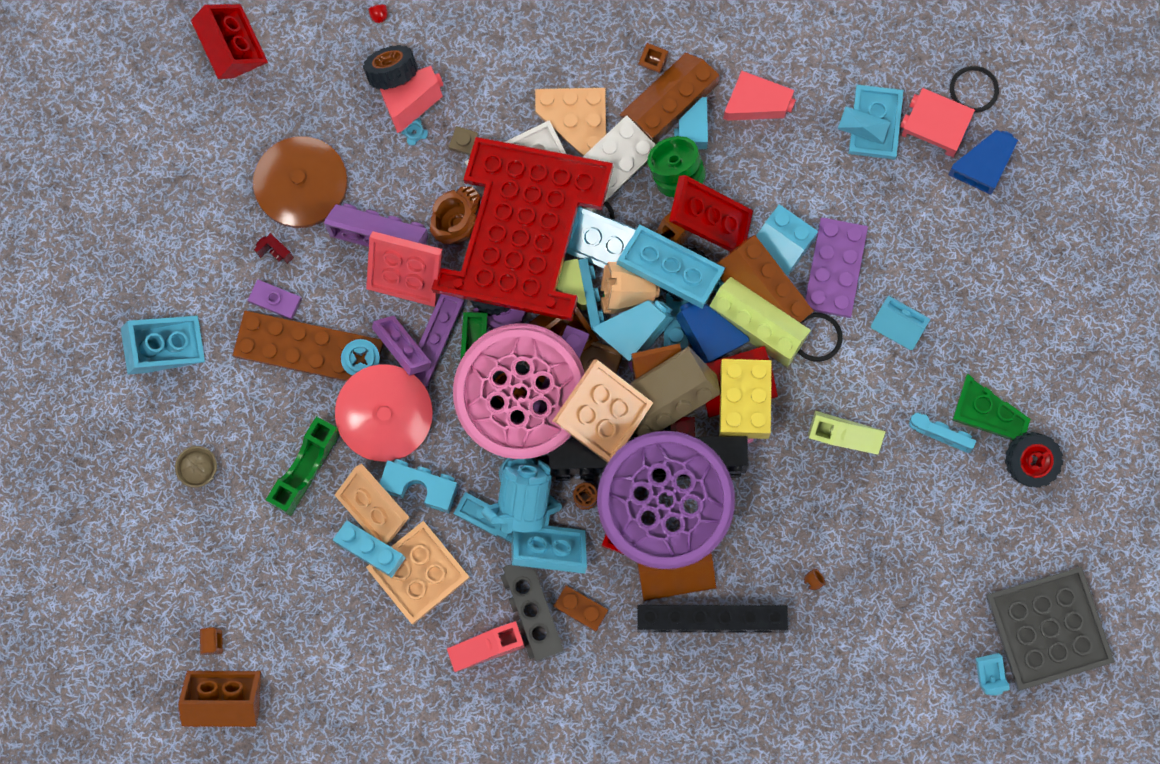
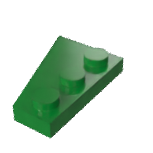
M969 374L966 375L952 421L1012 441L1017 436L1027 432L1030 418L1008 402L1002 401L987 387L984 388L977 383Z

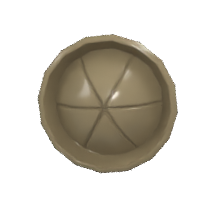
M192 446L185 449L179 454L175 462L177 478L189 487H201L208 484L214 478L217 471V461L214 454L202 446Z

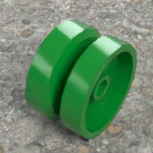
M675 136L666 138L658 142L648 155V166L653 175L655 185L659 192L667 197L675 196L679 176L686 175L702 184L705 180L706 169L701 160L699 149L695 142L687 137Z

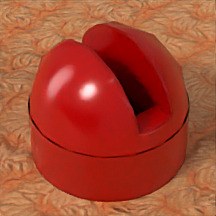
M385 4L368 8L369 16L374 22L382 23L386 20L388 12Z

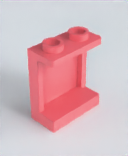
M922 88L920 94H914L909 107L913 108L910 116L905 114L900 127L904 130L901 136L906 137L907 134H910L945 149V154L954 158L975 110Z

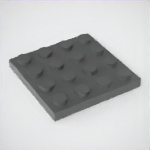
M1082 567L986 595L1017 691L1115 662Z

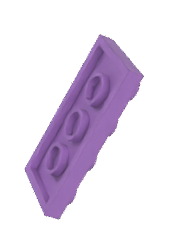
M821 217L805 298L813 311L851 318L868 226Z

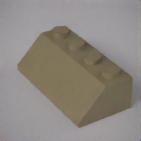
M689 346L629 383L653 402L632 435L637 438L648 433L660 432L721 394L716 374Z

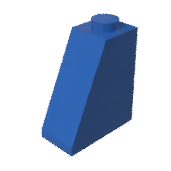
M994 131L955 162L948 175L992 195L1018 139L1014 138L1007 131Z
M688 302L680 307L681 312L675 316L694 352L705 364L725 356L750 341L748 336L707 304L702 309Z

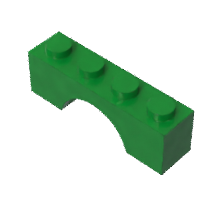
M317 416L315 417L303 437L302 446L293 464L276 481L266 498V501L271 506L290 517L292 516L339 438L340 434L337 427Z

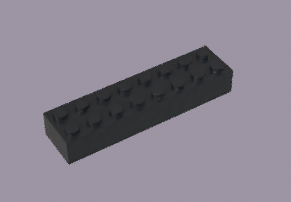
M747 436L694 437L715 451L725 464L731 478H739L741 473H746L748 468ZM568 439L561 446L549 452L550 474L552 477H556V481H569L571 476H580V480L584 481L595 480V476H602L608 462L577 439ZM656 468L652 471L651 475H653L654 479H666V473L663 469ZM684 474L678 476L680 479H689Z

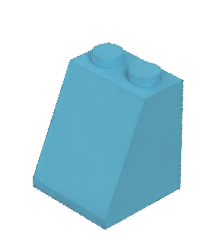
M647 300L596 325L593 331L628 361H632L631 354L648 350L675 316L671 314L673 309L664 301Z

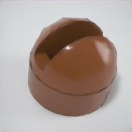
M815 568L804 577V584L809 583L810 585L808 587L809 590H818L826 585L823 575Z

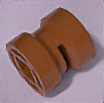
M590 483L577 485L573 491L575 505L582 510L592 509L597 503L596 488Z

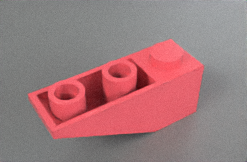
M515 621L449 647L447 651L454 672H458L525 648Z

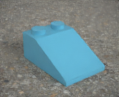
M779 204L756 237L788 277L816 240L818 231Z
M198 316L127 321L121 327L127 375L149 373L205 362Z

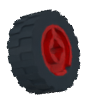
M1036 432L1023 433L1021 436L1014 438L1013 442H1010L1009 448L1005 453V464L1007 465L1008 473L1011 474L1014 480L1025 486L1036 488L1047 486L1051 481H1055L1063 465V454L1059 449L1058 443H1055L1051 437ZM1033 455L1037 456V462L1035 464H1031L1033 460Z

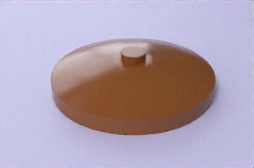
M306 136L287 138L271 146L260 158L253 176L254 194L261 209L275 222L292 228H306L324 222L334 206L342 204L348 186L347 171L339 154L327 143Z

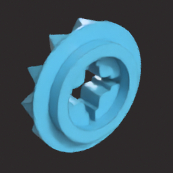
M357 339L344 347L341 354V363L348 374L354 375L361 369L380 364L378 349L373 343L368 340ZM355 352L360 356L366 354L365 360L368 365L361 362L355 365L357 359L353 353Z

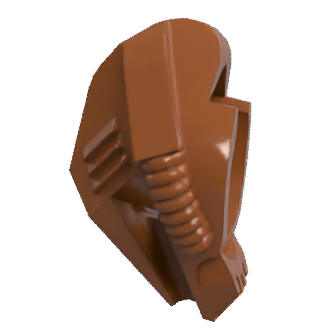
M473 186L460 187L458 191H447L434 202L430 233L437 241L453 245L471 238L481 202V197Z

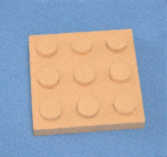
M593 360L553 419V422L606 462H609L614 454L628 442L653 402L600 361Z
M424 521L391 546L406 557L392 578L371 565L366 567L412 625L470 579L468 574Z

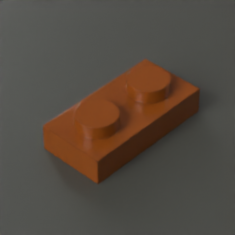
M568 586L564 587L553 606L597 632L609 611Z

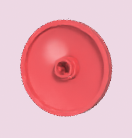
M389 364L372 365L352 375L340 390L335 406L336 425L346 445L358 455L380 462L401 459L415 451L428 435L433 416L431 399L423 383L414 374L409 376L404 368Z

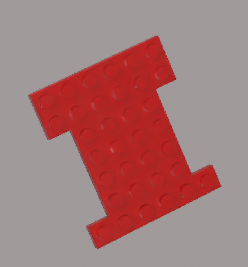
M475 137L463 180L465 184L485 187L461 272L441 268L438 279H434L431 288L433 293L572 321L578 297L577 295L556 291L578 207L603 209L614 168L613 163Z

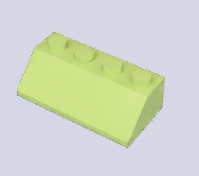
M732 277L719 288L709 306L748 336L751 344L757 348L765 346L767 354L787 368L811 332L810 329Z

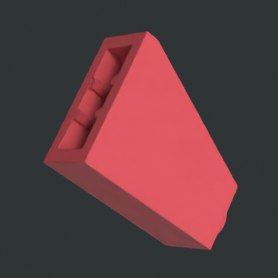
M431 66L418 70L411 80L401 86L385 90L380 89L397 133L403 131L443 97L440 87L444 86L439 73L434 74Z
M741 71L725 109L724 119L732 121L785 118L787 112L792 113L796 103V99H793L794 90Z

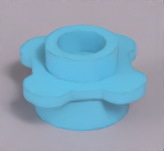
M416 119L401 131L406 136L407 143L411 146L415 145L420 139L428 137V132L423 129L420 119Z

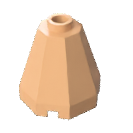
M608 262L604 266L601 280V291H604L605 297H601L604 314H615L629 310L647 300L655 301V298L659 297L660 287L617 265V262Z

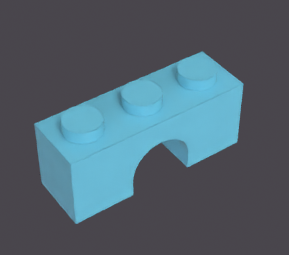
M395 459L394 462L387 460L379 484L389 495L403 499L406 490L411 485L421 484L427 488L425 505L448 514L450 513L459 487L457 482H454L455 478L445 474H441L440 477L432 475L431 470L418 466L417 470L408 467L409 463Z

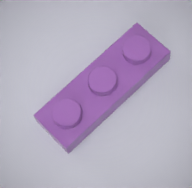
M394 315L373 321L372 329L409 376L430 369L431 361Z

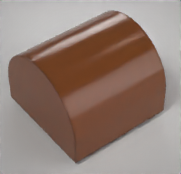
M646 43L638 65L661 74L669 51Z
M215 627L199 629L200 655L222 654V630Z

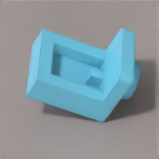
M1000 653L975 658L979 684L986 695H1000L1003 691L1010 690L1009 683L1005 678L1003 658Z

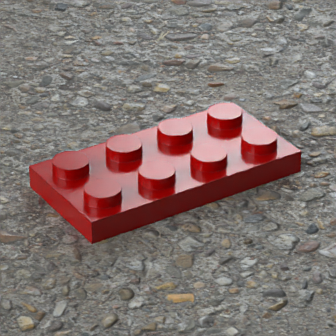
M683 175L679 176L669 222L731 252L747 239L753 210Z

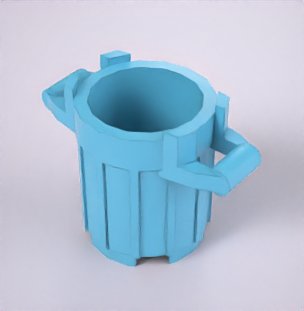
M510 459L508 466H505L502 471L498 503L483 508L481 512L492 524H500L501 531L506 534H510L512 531L526 533L540 530L543 526H548L550 515L559 512L562 508V505L549 495L552 475H550L549 466L538 460V465L526 462L527 459Z

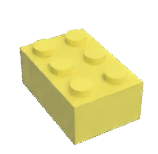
M722 359L720 366L719 436H747L748 439H769L771 434V360Z

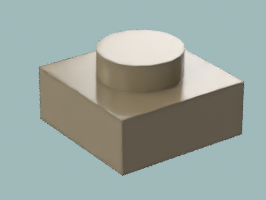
M456 126L449 149L470 156L475 137H478L479 134Z

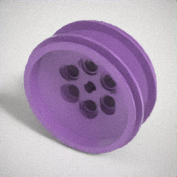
M661 431L639 436L625 444L614 454L602 473L598 487L597 505L603 529L619 551L642 565L659 569H673L701 560L718 546L730 527L734 513L735 496L730 474L714 450L690 435ZM656 468L663 469L666 473V479L661 483H657L652 479V471ZM684 474L690 478L691 483L687 489H681L677 486L676 480L679 475ZM642 486L648 490V498L646 500H636L634 490L637 487ZM662 493L672 496L673 503L671 506L665 507L664 504L659 503V496ZM687 499H693L697 502V510L692 514L687 513L683 508V504ZM645 511H651L655 515V522L650 526H646L641 522V515ZM670 517H675L680 522V527L675 532H670L666 528L665 523Z

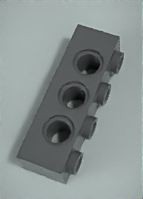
M512 564L502 567L505 574L500 575L504 588H510L513 596L508 598L513 613L518 611L521 618L520 621H517L521 636L526 634L529 644L525 645L529 658H535L536 663L563 654L564 650L535 569ZM526 582L530 585V589L526 594H519L516 591L519 583ZM534 605L538 608V613L535 617L530 618L524 614L527 606ZM538 628H542L547 632L545 639L542 641H536L533 638V632Z

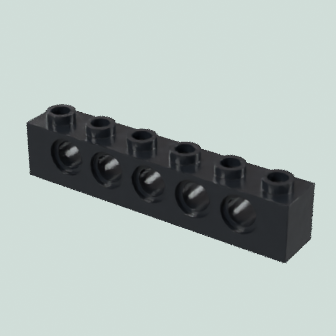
M637 605V633H786L788 631V605Z

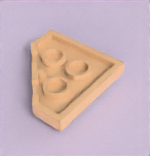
M605 88L535 89L536 114L545 122L550 120L555 132L567 141L582 157L606 135Z

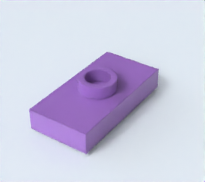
M257 279L247 301L292 320L302 298Z

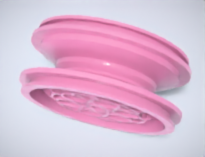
M524 323L508 324L495 328L478 338L467 350L458 365L453 383V401L458 419L467 434L479 446L495 455L511 459H529L547 454L561 446L571 436L555 424L553 419L585 374L583 366L573 348L551 330ZM519 361L529 363L530 370L527 373L521 374L516 370V364ZM496 371H503L507 375V381L498 384L494 381L493 374ZM541 375L547 376L550 380L549 386L546 388L538 387L536 385L537 377ZM515 387H525L527 390L525 397L521 395L518 398L514 395L513 389ZM493 396H501L505 402L504 406L501 408L493 407L490 402ZM538 400H543L547 404V409L545 412L538 413L534 410L533 404ZM515 410H520L525 415L524 420L520 423H516L511 419L510 415Z

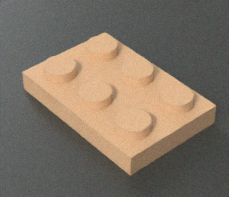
M362 463L352 470L335 494V497L367 533L387 545L409 519V516Z

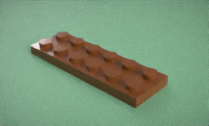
M244 310L232 356L234 358L347 381L352 375L345 371L341 363V354L344 347L351 341L364 339L373 343L378 349L379 356H381L384 343L381 339ZM355 352L353 353L357 359L355 365L360 362L368 365L365 360L366 354L360 356Z

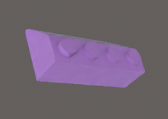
M336 204L324 222L330 237L369 247V237L372 231L425 245L429 236L425 226L420 223H404L395 216L385 218L372 210H366V212L359 211L350 204H343V206Z

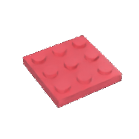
M372 231L369 237L366 289L435 307L438 293H433L431 288L434 279L437 280L440 273L442 249Z

